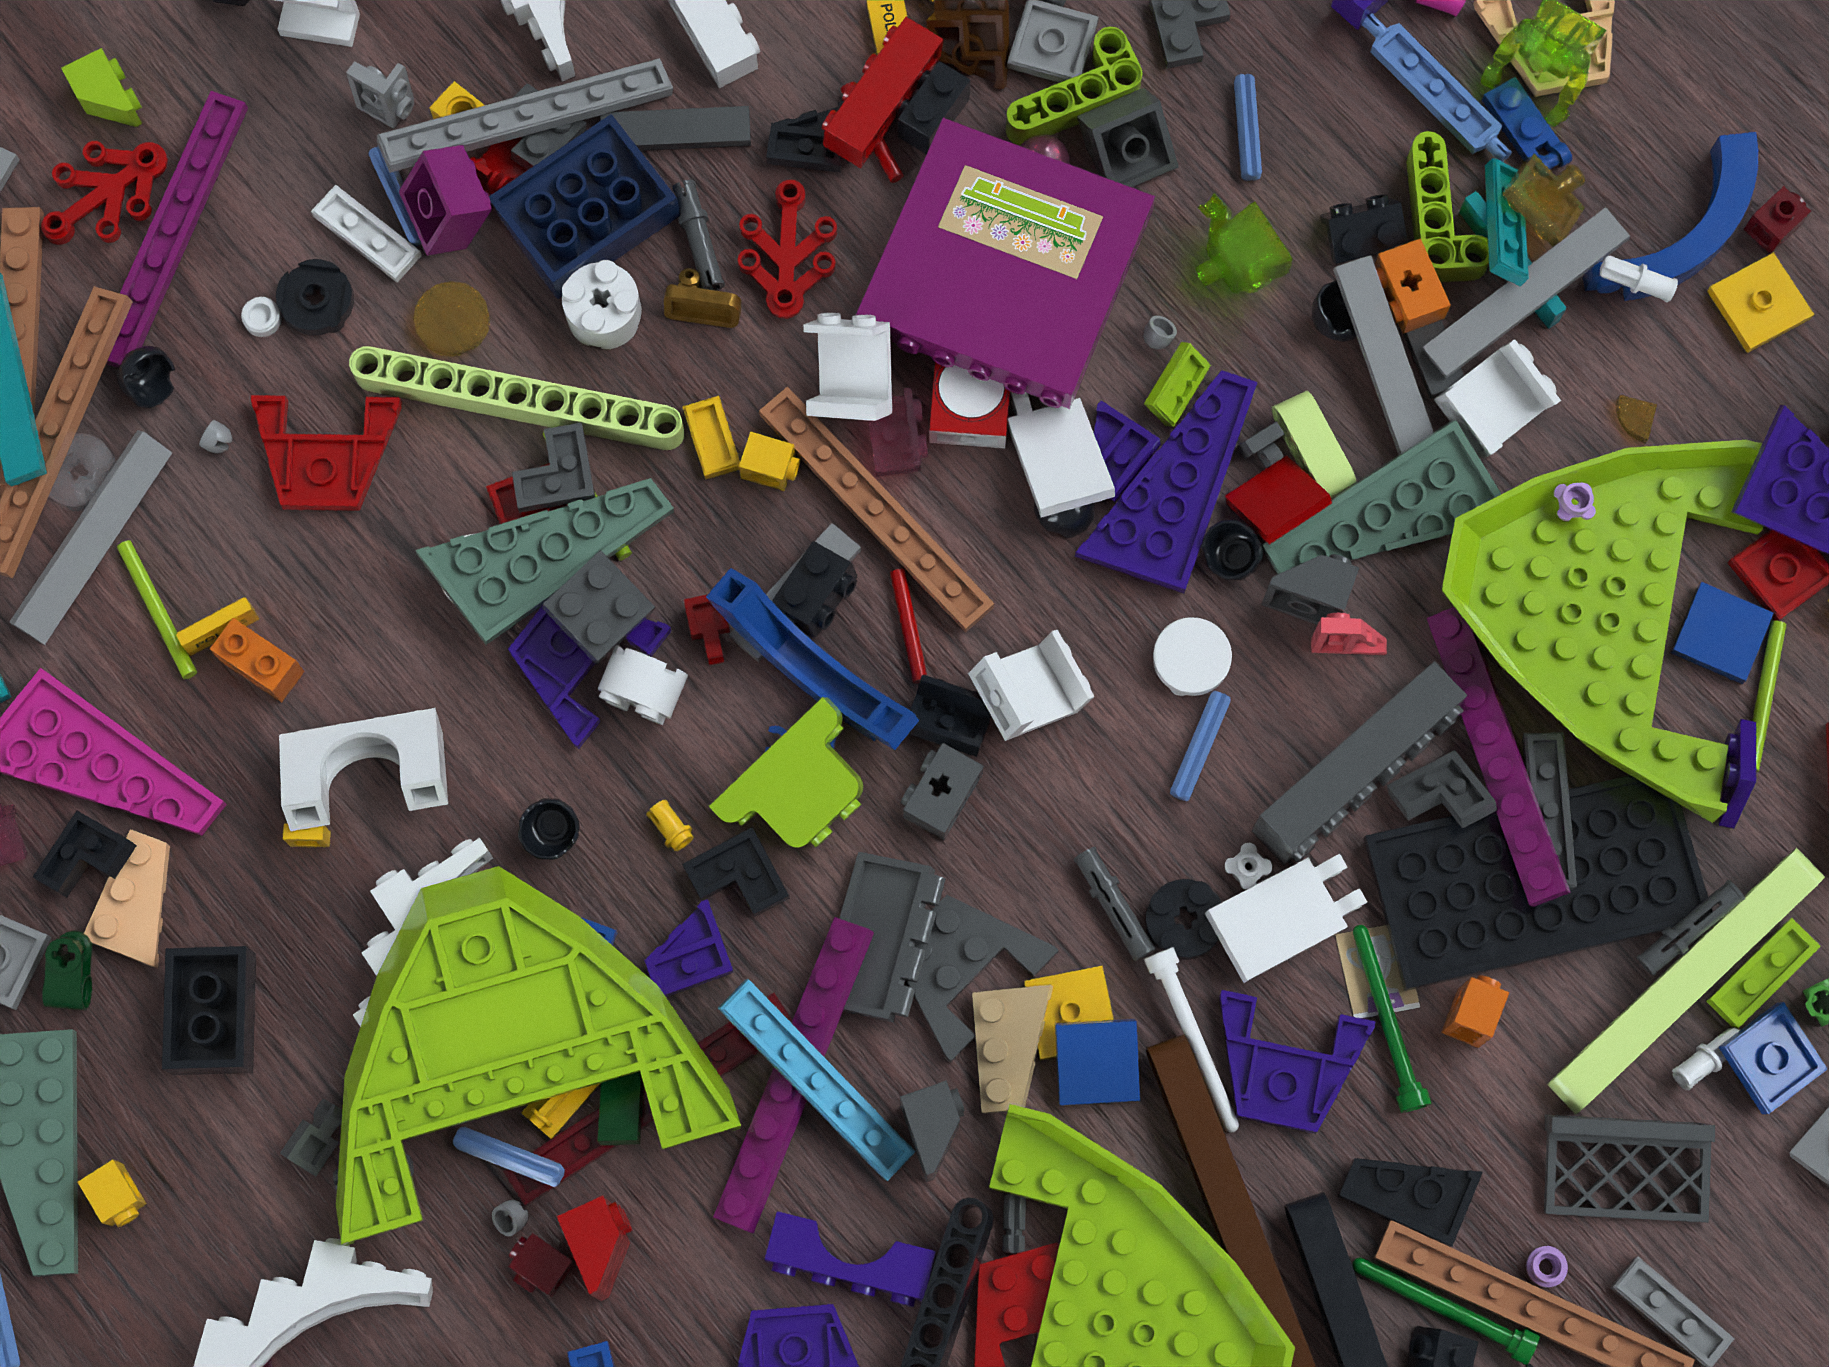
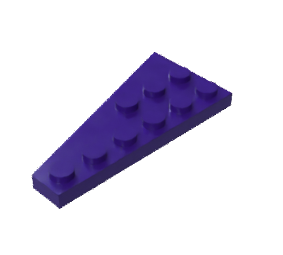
M1221 370L1195 402L1193 408L1182 422L1175 427L1161 448L1155 452L1122 493L1121 498L1109 513L1098 523L1089 538L1075 552V557L1184 594L1257 382Z
M1780 405L1731 512L1829 555V448L1820 441V438L1811 429L1806 428L1785 405Z

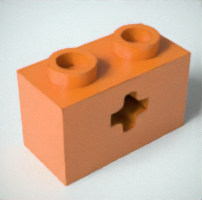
M1421 238L1378 254L1374 265L1395 324H1399L1403 334L1445 319L1451 304Z
M232 618L210 648L211 652L220 662L281 703L305 672L294 658L234 618Z
M1478 975L1477 979L1470 977L1457 989L1441 1033L1474 1047H1481L1493 1038L1510 992L1500 989L1501 983L1483 975Z

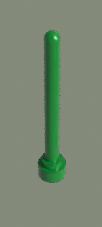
M1357 925L1353 929V937L1401 1085L1398 1088L1399 1096L1396 1097L1400 1112L1407 1113L1427 1107L1432 1102L1427 1088H1423L1421 1082H1416L1369 931L1366 926Z
M1356 1258L1352 1263L1353 1270L1357 1274L1506 1346L1505 1351L1511 1353L1512 1359L1526 1366L1530 1362L1538 1345L1540 1335L1526 1328L1522 1331L1516 1328L1511 1331L1364 1258Z

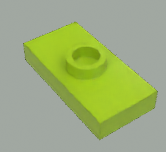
M1181 342L1144 402V405L1165 426L1174 427L1211 365L1191 343Z

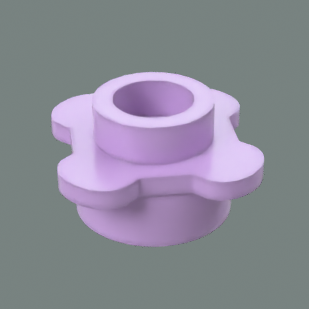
M1572 483L1568 486L1560 484L1555 488L1554 496L1559 502L1557 515L1561 520L1570 521L1571 518L1576 517L1589 520L1595 515L1596 510L1592 506L1594 496L1592 488L1587 483ZM1576 499L1578 504H1572L1571 500Z

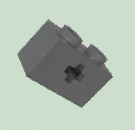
M942 743L938 752L931 750L920 768L925 774L918 786L911 783L900 804L905 806L903 818L945 840L981 779L984 766ZM943 782L947 785L948 794L941 793L937 798L933 795L932 786L938 788Z

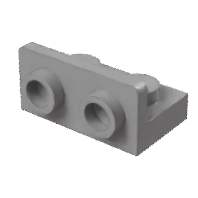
M355 61L353 62L346 75L356 107L394 129L401 119L404 120L410 115L414 107V97L406 67L397 63L386 78L381 71L373 66H367L366 68Z

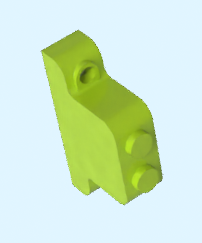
M822 697L709 806L721 820L730 823L738 822L741 826L745 825L758 813L788 845L802 847L812 843L815 848L821 845L833 833L829 826L839 816L845 821L862 805L857 800L863 792L862 779L830 744L844 729L841 726L843 717L839 708L828 697Z

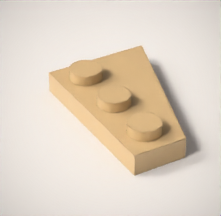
M1052 985L972 993L982 1113L1007 1112L1009 1104L1025 1108L1035 1067L1034 1059L1039 1038L1042 1036L1047 1004L1048 1000L1051 999L1053 991Z

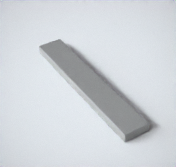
M1605 207L1529 265V279L1521 287L1508 281L1423 346L1424 353L1447 379L1606 258V256L1627 242L1630 235Z
M1370 255L1336 266L1333 271L1399 455L1434 431L1372 256Z
M137 430L9 623L39 643L46 644L171 456V451L145 432Z

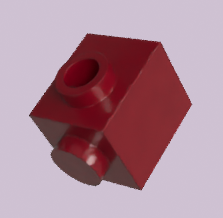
M1783 186L1752 215L1743 230L1769 254H1772L1804 223L1811 210L1806 207L1802 197L1794 192H1790Z
M532 1233L528 1239L522 1236L514 1245L509 1254V1257L513 1260L508 1267L516 1272L512 1280L530 1293H533L538 1288L548 1296L553 1297L576 1263Z

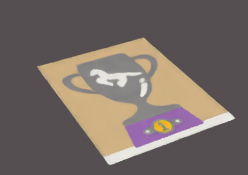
M1387 925L1368 928L1394 1012L1420 1008L1416 989L1404 991ZM1353 931L1336 934L1353 1016L1356 1018L1377 1016L1378 1012L1353 937Z

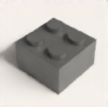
M601 550L543 603V610L596 665L655 609V606Z

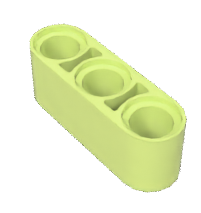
M1309 391L1302 392L1272 406L1271 411L1274 421H1277L1283 430L1284 435L1282 437L1297 465L1324 488L1331 498L1357 482L1351 465L1317 402Z

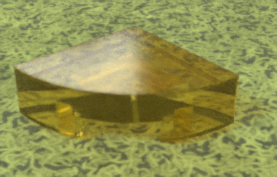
M1619 395L1616 402V412L1621 426L1631 437L1646 444L1650 436L1657 404Z

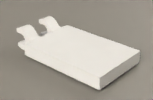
M1010 391L1013 399L1011 405L1015 416L1007 419L1008 429L1040 516H1049L1115 497L1114 485L1081 399H1074L1070 409L1063 406L1060 408L1049 406L1032 411L1028 393L1025 392V394L1020 395Z
M1340 854L1315 868L1308 857L1205 912L1208 921L1243 983L1343 931L1348 927L1343 916L1367 903L1360 888L1334 902L1323 882L1335 877L1348 868Z

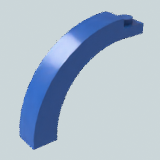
M1756 132L1721 135L1717 138L1710 150L1713 169L1710 200L1702 220L1691 232L1678 242L1659 252L1643 257L1624 259L1623 261L1637 266L1645 264L1650 271L1677 279V285L1696 275L1708 265L1722 250L1749 206L1758 171ZM1603 262L1596 264L1583 276L1585 291L1597 290L1598 293L1605 294L1615 292L1622 287L1625 301L1651 296L1641 291L1632 293L1630 287L1601 277L1600 267Z
M730 568L706 596L708 601L724 619L781 673L817 702L822 697H828L841 711L843 721L872 741L877 739L891 749L896 750L918 723L919 719L912 711L874 689L821 649L782 613L756 582L736 570Z

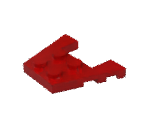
M251 395L252 407L256 414L259 432L265 446L270 471L282 509L360 511L402 409L401 398L366 397L364 433L362 435L286 434L287 397Z
M1058 1242L980 1264L978 1270L974 1367H1005L999 1344L1039 1332L1059 1248Z

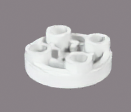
M1194 617L1179 619L1169 624L1159 635L1153 652V663L1158 677L1170 688L1172 693L1178 696H1197L1214 690L1226 678L1232 661L1231 646L1224 632L1212 622Z

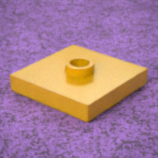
M1774 252L1713 284L1707 290L1747 353L1805 323L1815 315Z
M1103 966L1024 981L1025 987L1053 986L1051 999L1048 1000L1044 1017L1043 1033L1039 1038L1037 1047L1040 1061L1056 1058L1055 1023L1114 1020Z

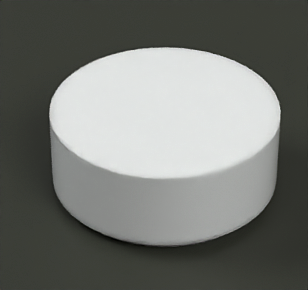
M266 297L251 299L245 304L241 313L242 322L246 329L257 337L272 335L279 329L282 321L281 312L276 303Z

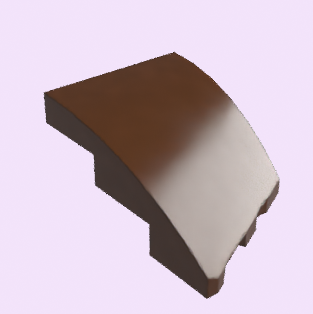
M934 0L935 11L927 19V29L943 38L939 61L945 64H953L960 71L968 75L975 74L994 83L993 87L1004 89L1007 85V62L1009 55L1008 0Z

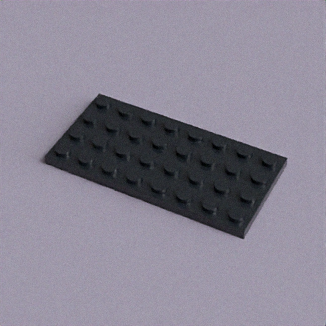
M1631 775L1569 789L1577 888L1570 890L1571 893L1535 907L1529 905L1496 811L1464 828L1459 825L1453 816L1366 835L1364 843L1404 991L1659 933L1667 926L1671 928L1708 898L1681 805ZM1712 908L1708 912H1706L1702 917H1700L1696 922H1694V924L1700 923L1708 915H1710L1713 912Z

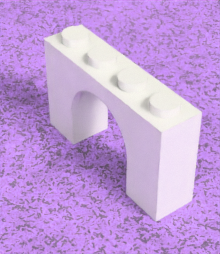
M436 708L279 735L281 807L290 831L330 825L329 788L333 778L347 765L365 758H385L400 766L401 788L409 811L448 804L443 732Z

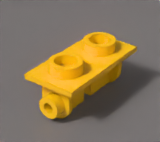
M601 1083L530 1103L521 1113L552 1139Z

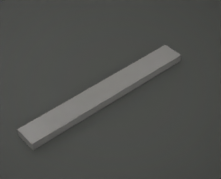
M659 58L377 134V144L389 173L413 167L421 153L425 150L463 145L466 152L672 96L673 86Z

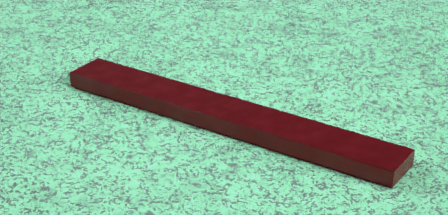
M772 993L767 997L768 1000L792 1023V1018L776 994ZM731 1021L698 1042V1045L720 1077L760 1052ZM645 1087L643 1090L641 1130L654 1122ZM598 1108L531 1153L562 1165L565 1173L560 1182L561 1184L618 1145H600L598 1143ZM509 1169L503 1171L525 1206H528L555 1188Z

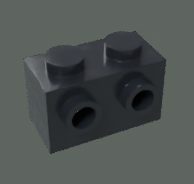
M940 61L932 72L926 70L923 73L916 87L917 93L912 100L907 98L896 114L898 119V138L926 155L942 119L945 118L954 122L970 99V79Z

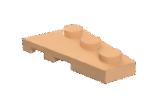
M130 829L126 839L137 846L117 877L114 879L109 876L84 934L89 937L94 945L158 969L159 933L162 932L163 919L161 918L163 894L166 891L170 845Z

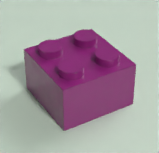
M463 145L423 151L399 190L401 199L427 256L467 249L492 210L489 195L483 190L476 175L475 164L469 159Z

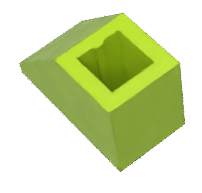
M102 48L61 67L86 114L133 127L142 124L136 112L142 108L132 88L124 90L120 82L126 78L116 58L108 60Z

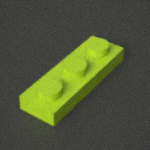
M1790 918L1706 1002L1732 1028L1738 1029L1821 946L1793 918Z

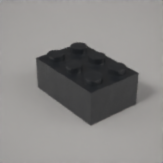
M247 946L166 948L162 1069L172 1075L253 1073L256 953Z

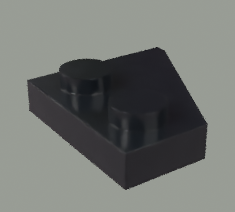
M838 102V107L820 113L813 110L803 113L796 119L787 118L771 123L766 155L767 164L841 173L843 158L823 146L824 130L822 129V124L830 111H838L844 102Z

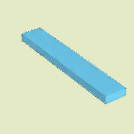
M746 979L718 1007L731 1023L884 1180L888 1181L915 1153L914 1149L749 979Z

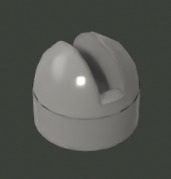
M1153 316L1145 326L1143 337L1145 343L1150 348L1164 349L1175 338L1177 329L1167 318Z
M213 420L206 428L199 446L212 453H223L229 448L227 443L232 442L231 432L225 425Z
M509 1200L494 1208L492 1220L496 1229L501 1234L512 1236L526 1225L528 1211L522 1208L521 1202Z

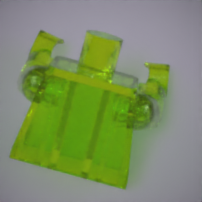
M1541 0L1532 19L1526 18L1521 20L1506 34L1493 55V63H1487L1481 77V83L1490 89H1494L1495 84L1498 85L1500 82L1502 68L1513 59L1517 49L1522 57L1529 60V65L1534 71L1539 73L1547 71L1560 79L1568 76V81L1559 94L1558 103L1544 117L1549 125L1555 127L1568 119L1571 112L1567 108L1570 104L1574 105L1586 85L1590 58L1607 30L1557 0Z
M1216 193L1212 195L1207 203L1201 204L1198 207L1207 219L1211 218L1206 253L1210 259L1196 266L1197 275L1205 286L1223 278L1233 293L1240 291L1255 293L1269 285L1273 279L1289 273L1293 258L1255 201L1232 219L1231 209Z

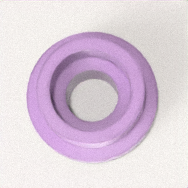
M1542 1246L1529 1254L1526 1261V1271L1531 1281L1536 1285L1545 1288L1554 1287L1560 1284L1566 1277L1568 1270L1567 1261L1558 1249L1551 1246ZM1543 1259L1550 1261L1553 1266L1552 1272L1549 1275L1543 1274L1539 1269V1264Z

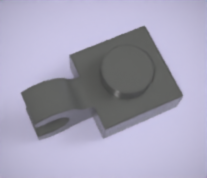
M322 1099L314 1111L312 1125L303 1119L280 1154L316 1177L339 1143L331 1138V1135L342 1123V1109L326 1099Z

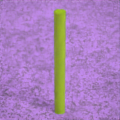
M127 540L120 543L117 549L182 678L189 679L195 676L197 670L189 654L181 646L176 636L177 631L132 542Z
M1771 621L1752 719V721L1756 722V772H1759L1787 625L1781 621Z

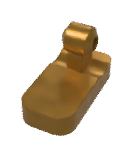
M690 268L682 270L679 273L678 286L674 284L667 286L664 296V315L667 318L733 328L739 324L741 298L729 292L699 288V273L696 270Z

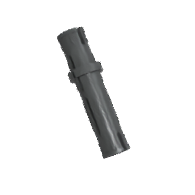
M683 180L685 189L681 188L680 182L672 186L681 214L678 218L680 227L686 231L696 270L699 273L701 289L714 290L713 284L716 285L717 290H720L725 286V283L721 276L706 224L709 220L708 214L701 207L695 181Z
M1092 847L1076 856L1073 860L1077 863L1092 888L1089 893L1092 898L1097 897L1131 954L1132 960L1134 962L1153 952L1156 949L1155 946L1152 945L1136 915L1117 885L1120 883L1118 878L1111 876L1096 847Z
M1727 880L1722 887L1711 894L1672 928L1667 926L1662 930L1663 936L1641 955L1639 954L1636 957L1649 974L1652 976L1656 975V972L1678 954L1685 955L1689 951L1688 946L1715 925L1738 903L1745 900V896L1733 882ZM1716 904L1720 905L1698 925H1694V922ZM1685 930L1688 931L1685 936L1663 953L1661 951Z

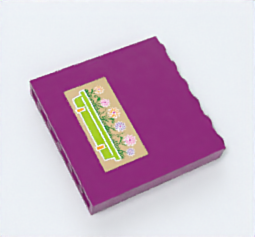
M943 118L856 315H874L876 321L890 322V341L896 343L898 348L907 353L917 354L920 352L926 354L944 367H953L955 365L966 369L972 377L978 380L988 381L991 379L1002 383L1007 390L1013 393L1023 395L1026 392L1039 397V400L1047 406L1053 408L1063 406L1070 409L1153 213L1155 196Z

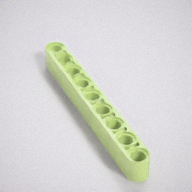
M370 346L356 349L349 359V367L357 384L362 389L370 392L546 427H558L582 422L584 434L661 450L675 449L684 439V427L680 413L675 408L667 405ZM368 364L378 365L377 369L371 374L361 373L362 368ZM403 372H415L411 380L406 382L398 381L399 375ZM449 378L452 380L447 388H434L436 382L440 379ZM478 386L489 387L488 392L483 396L475 397L471 395L472 391ZM523 393L527 395L525 400L519 404L508 402L513 394ZM553 400H559L564 403L557 411L545 409L547 404ZM589 408L601 410L600 414L593 419H587L582 416L584 411ZM627 415L638 417L637 422L632 426H623L619 423ZM665 422L673 423L676 426L668 434H662L657 431L658 426Z
M1797 848L1794 849L1745 895V900L1738 903L1689 948L1685 955H1682L1547 1085L1574 1114L1579 1113L1802 901L1825 876Z

